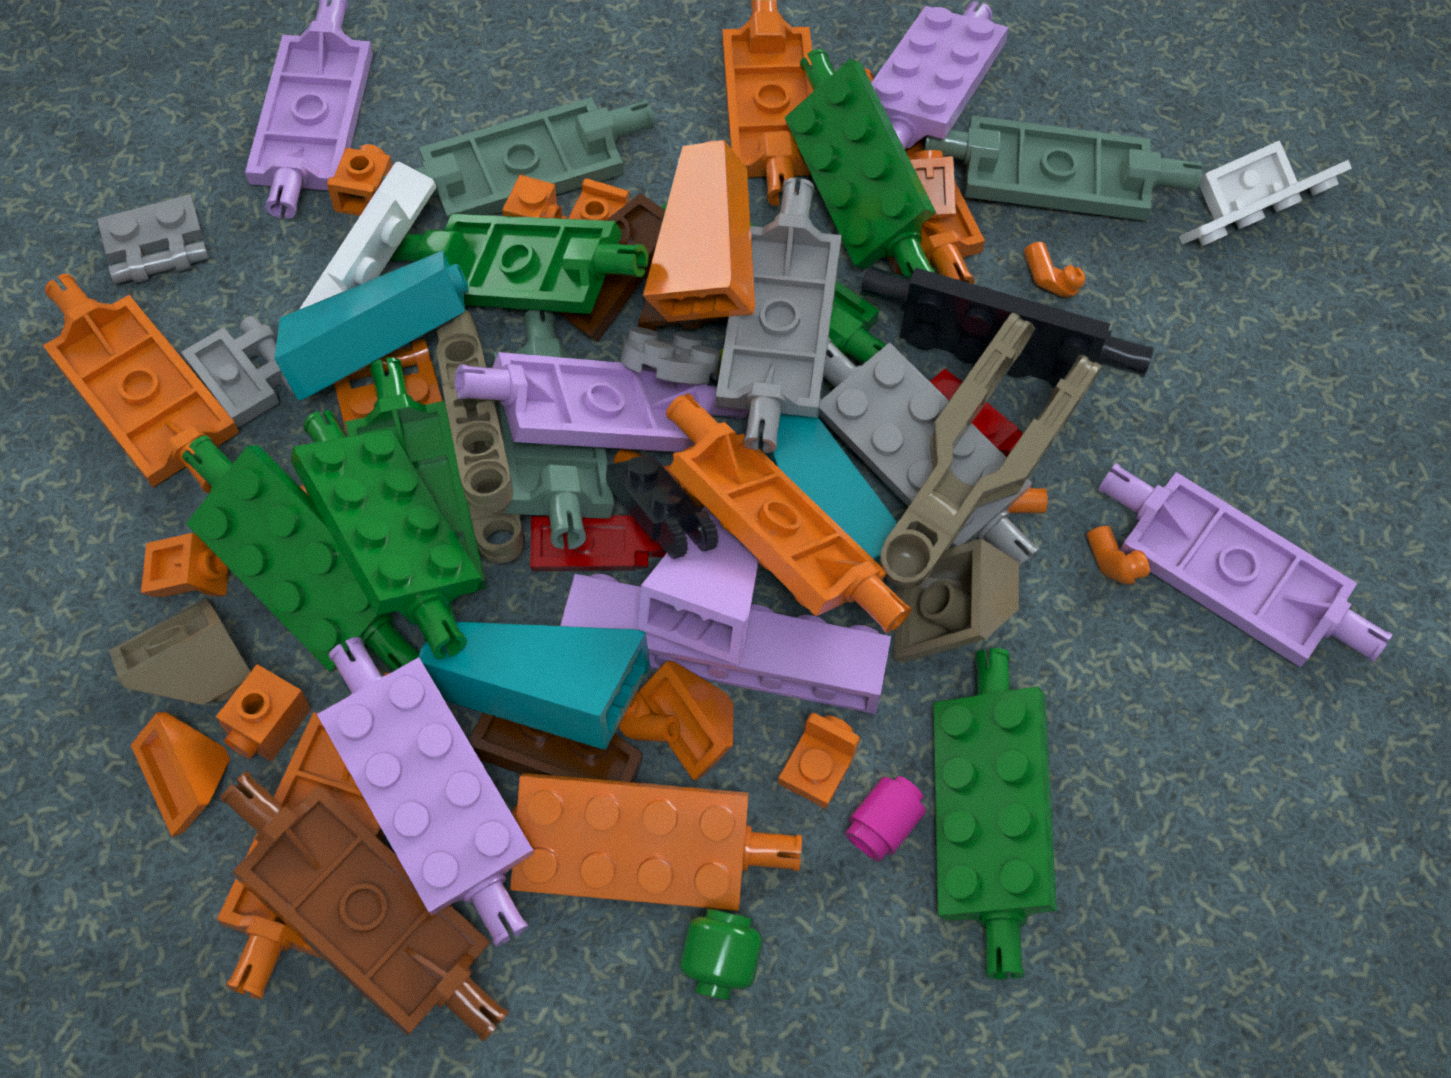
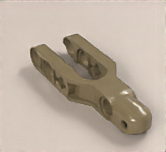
M465 309L464 313L436 327L439 338L436 353L460 479L465 498L469 504L478 550L481 556L488 562L495 564L507 563L516 559L522 553L525 547V539L519 514H506L505 507L513 499L514 489L494 400L458 399L454 386L455 373L460 364L486 368L477 325L472 314ZM498 530H507L513 533L512 538L503 544H491L486 541L490 534Z
M1014 312L1008 317L935 422L934 432L930 437L932 473L885 540L880 553L879 565L886 572L885 578L891 584L900 588H912L922 584L955 541L976 508L1020 492L1094 382L1102 365L1090 361L1089 357L1085 355H1079L1065 379L1061 378L1056 385L1048 403L1037 420H1032L997 472L980 477L975 486L962 482L954 475L951 469L953 450L1014 364L1035 330L1031 322L1022 320L1021 316Z

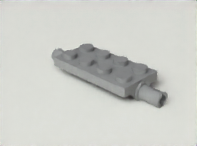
M789 178L784 181L780 214L774 218L773 222L764 227L751 226L755 309L753 314L729 316L716 392L717 407L749 410L746 436L744 437L743 444L747 449L758 451L760 434L763 433V453L773 452L777 448L780 413L818 417L842 235L821 233L813 226L812 221L809 219L814 185L809 180L802 178L798 195L795 192L796 178Z
M829 338L823 377L835 389L820 400L818 416L909 507L932 473L930 437L934 432L937 418L949 403V400L890 342L866 363L856 367ZM971 424L953 450L951 469L959 480L975 486L980 477L997 472L1007 457ZM1028 479L1016 495L976 508L950 548L982 538L1019 562V569L1024 566L1023 563L1030 561L1040 548L1034 545L1008 519L1010 515L1008 509L1030 489L1032 482Z

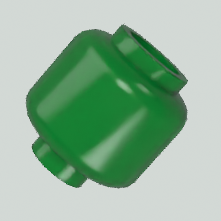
M707 908L705 917H696L690 921L680 961V969L686 977L697 981L696 993L729 1000L732 989L744 990L753 985L763 943L760 932L751 928L753 918Z

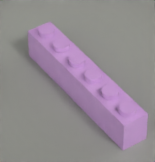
M575 574L560 626L639 630L637 629L641 587L619 583L615 578L605 574H592L590 577ZM752 604L743 659L739 665L646 632L650 661L649 669L658 670L666 661L673 660L704 680L876 714L881 696L891 636L879 634L877 630L868 626L855 625L847 628L827 624L823 619L813 615H800L796 618L776 614L765 606Z

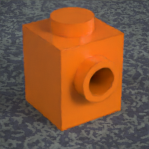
M257 664L216 715V719L226 732L227 736L224 738V742L231 749L247 759H252L257 753L272 762L311 711V707L301 689Z

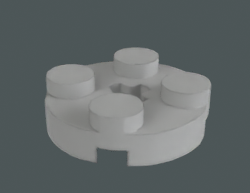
M631 327L629 328L628 338L623 343L620 361L627 368L641 373L642 365L646 364L657 370L656 378L687 384L709 383L710 377L715 381L718 379L721 352L711 347L702 346L704 339L694 334L676 332L674 339L658 337V333L650 329Z

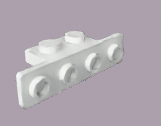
M1277 141L1201 176L1199 186L1214 220L1178 237L1182 244L1197 238L1201 246L1228 235L1225 226L1230 223L1236 222L1238 229H1241L1266 218L1262 210L1263 208L1273 205L1275 212H1278L1303 201L1299 192L1309 188L1313 196L1338 185L1339 182L1336 175L1351 169L1349 160L1297 182L1281 142Z
M396 162L300 309L379 277L436 189L433 179L401 162Z

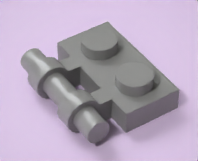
M191 194L97 219L109 262L113 263L126 259V262L108 266L114 284L130 280L138 284L149 281V275L175 268L177 272L192 269L191 264L209 259L204 241L189 245L185 244L204 238ZM166 248H169V249H170V250H167V251L159 252V253L152 254V255H148V256H144V255H143V254L155 252V251L162 250V249H166Z
M249 316L241 322L240 329L244 334L235 340L223 327L181 351L186 364L234 420L237 428L279 404L276 393L272 389L275 386L285 385L295 395L274 359L277 335L270 326L262 325L255 316ZM255 355L263 356L267 364L256 369L249 359Z

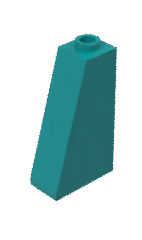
M442 250L280 317L274 359L298 401L317 393L464 313V293L469 291V286L458 263L450 266Z
M780 413L777 448L773 452L764 454L879 564V557L885 540L898 522L818 417Z
M455 622L460 632L467 639L465 648L459 654L449 657L443 646L442 649L446 655L445 659H436L427 641L419 653L421 662L445 701L606 750L650 668L646 632L636 629Z

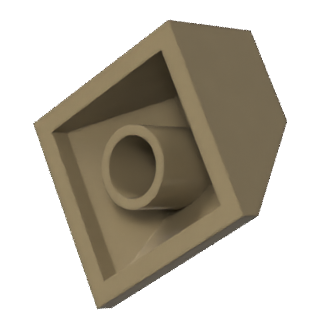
M980 538L948 549L922 584L912 588L896 586V595L905 604H908L912 611L906 620L895 629L893 660L896 662H908L987 639L1019 610V562Z
M207 597L109 650L118 679L124 688L205 705L213 699L216 702H222L231 698L250 673L249 668Z

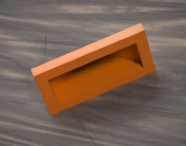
M666 661L638 691L653 714L674 715L678 718L680 723L679 737L675 742L668 743V745L693 781L704 776L733 746L734 703L724 691L675 661Z
M156 712L130 746L170 835L175 837L185 832L209 804L230 761V757L225 747L167 712Z

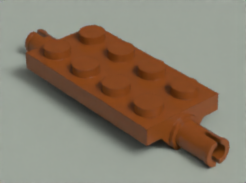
M248 771L241 774L236 779L238 784L236 786L231 784L220 796V800L231 807L258 832L255 839L259 843L233 870L232 875L406 1036L414 1030L435 1005L441 1008L445 1004L479 1036L478 1038L481 1041L486 1040L496 1029V1025L501 1023L509 1013L506 1008H502L469 977L472 973L469 969L470 965L489 945L490 941L451 905L431 916L398 857L320 785L296 806L292 807L290 804H287L283 807L252 778Z

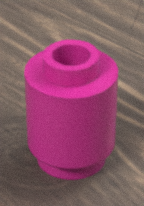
M897 776L895 780L882 777L849 818L851 826L845 832V836L871 859L881 862L886 854L893 855L926 814V809L920 802L924 798L922 792L904 777Z

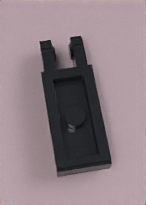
M654 455L634 457L628 461L607 465V485L652 541L656 540L662 549L668 553V556L675 559L687 554L688 542L685 533L695 545H698V549H701V551H708L718 547L719 536L716 524L713 523V520H710V516L706 511H701Z

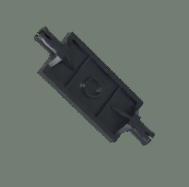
M868 265L862 281L860 295H867L901 305V311H904L900 338L909 340L913 346L919 349L930 350L937 348L954 353L960 360L967 363H977L1008 317L1013 312L1018 314L1022 320L1031 322L1035 330L1007 374L1014 377L1032 376L1049 381L1054 388L1061 378L1065 379L1079 355L1089 357V360L1094 363L1097 362L1100 365L1103 364L1137 374L1139 377L1144 378L1154 351L1152 346L1147 347L1111 336L1112 331L1109 330L1110 323L919 268H915L914 273L909 278Z

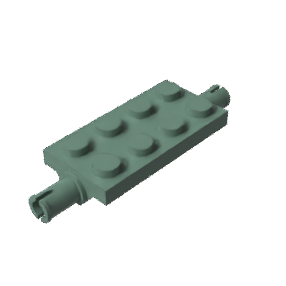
M592 97L420 147L422 166L414 168V170L432 178L435 182L436 189L432 196L433 198L437 197L447 222L451 214L492 215L502 212L519 175L555 184L556 195L581 188L585 178L600 182L623 175V161L615 145L618 137L654 128V116L646 99L608 111L607 107L597 109Z
M971 115L967 131L951 129L945 139L926 135L923 140V151L940 150L943 152V157L953 156L955 159H962V163L966 165L964 197L1146 221L1152 209L1151 194L1156 186L1187 189L1195 192L1199 187L1202 176L1201 161L1192 162L1162 158L1161 152L1151 151L1150 139L975 115Z
M529 310L524 316L527 342L524 347L514 354L572 358L564 349L561 341L556 337L554 313L552 311H543L545 322H542L540 310ZM498 352L493 353L491 368H493ZM494 400L514 489L513 499L505 507L506 514L549 516L551 543L553 546L563 549L562 533H566L568 549L580 547L586 540L582 517L610 519L614 507L612 490L606 481L608 462L605 447L513 442L504 406L500 401Z

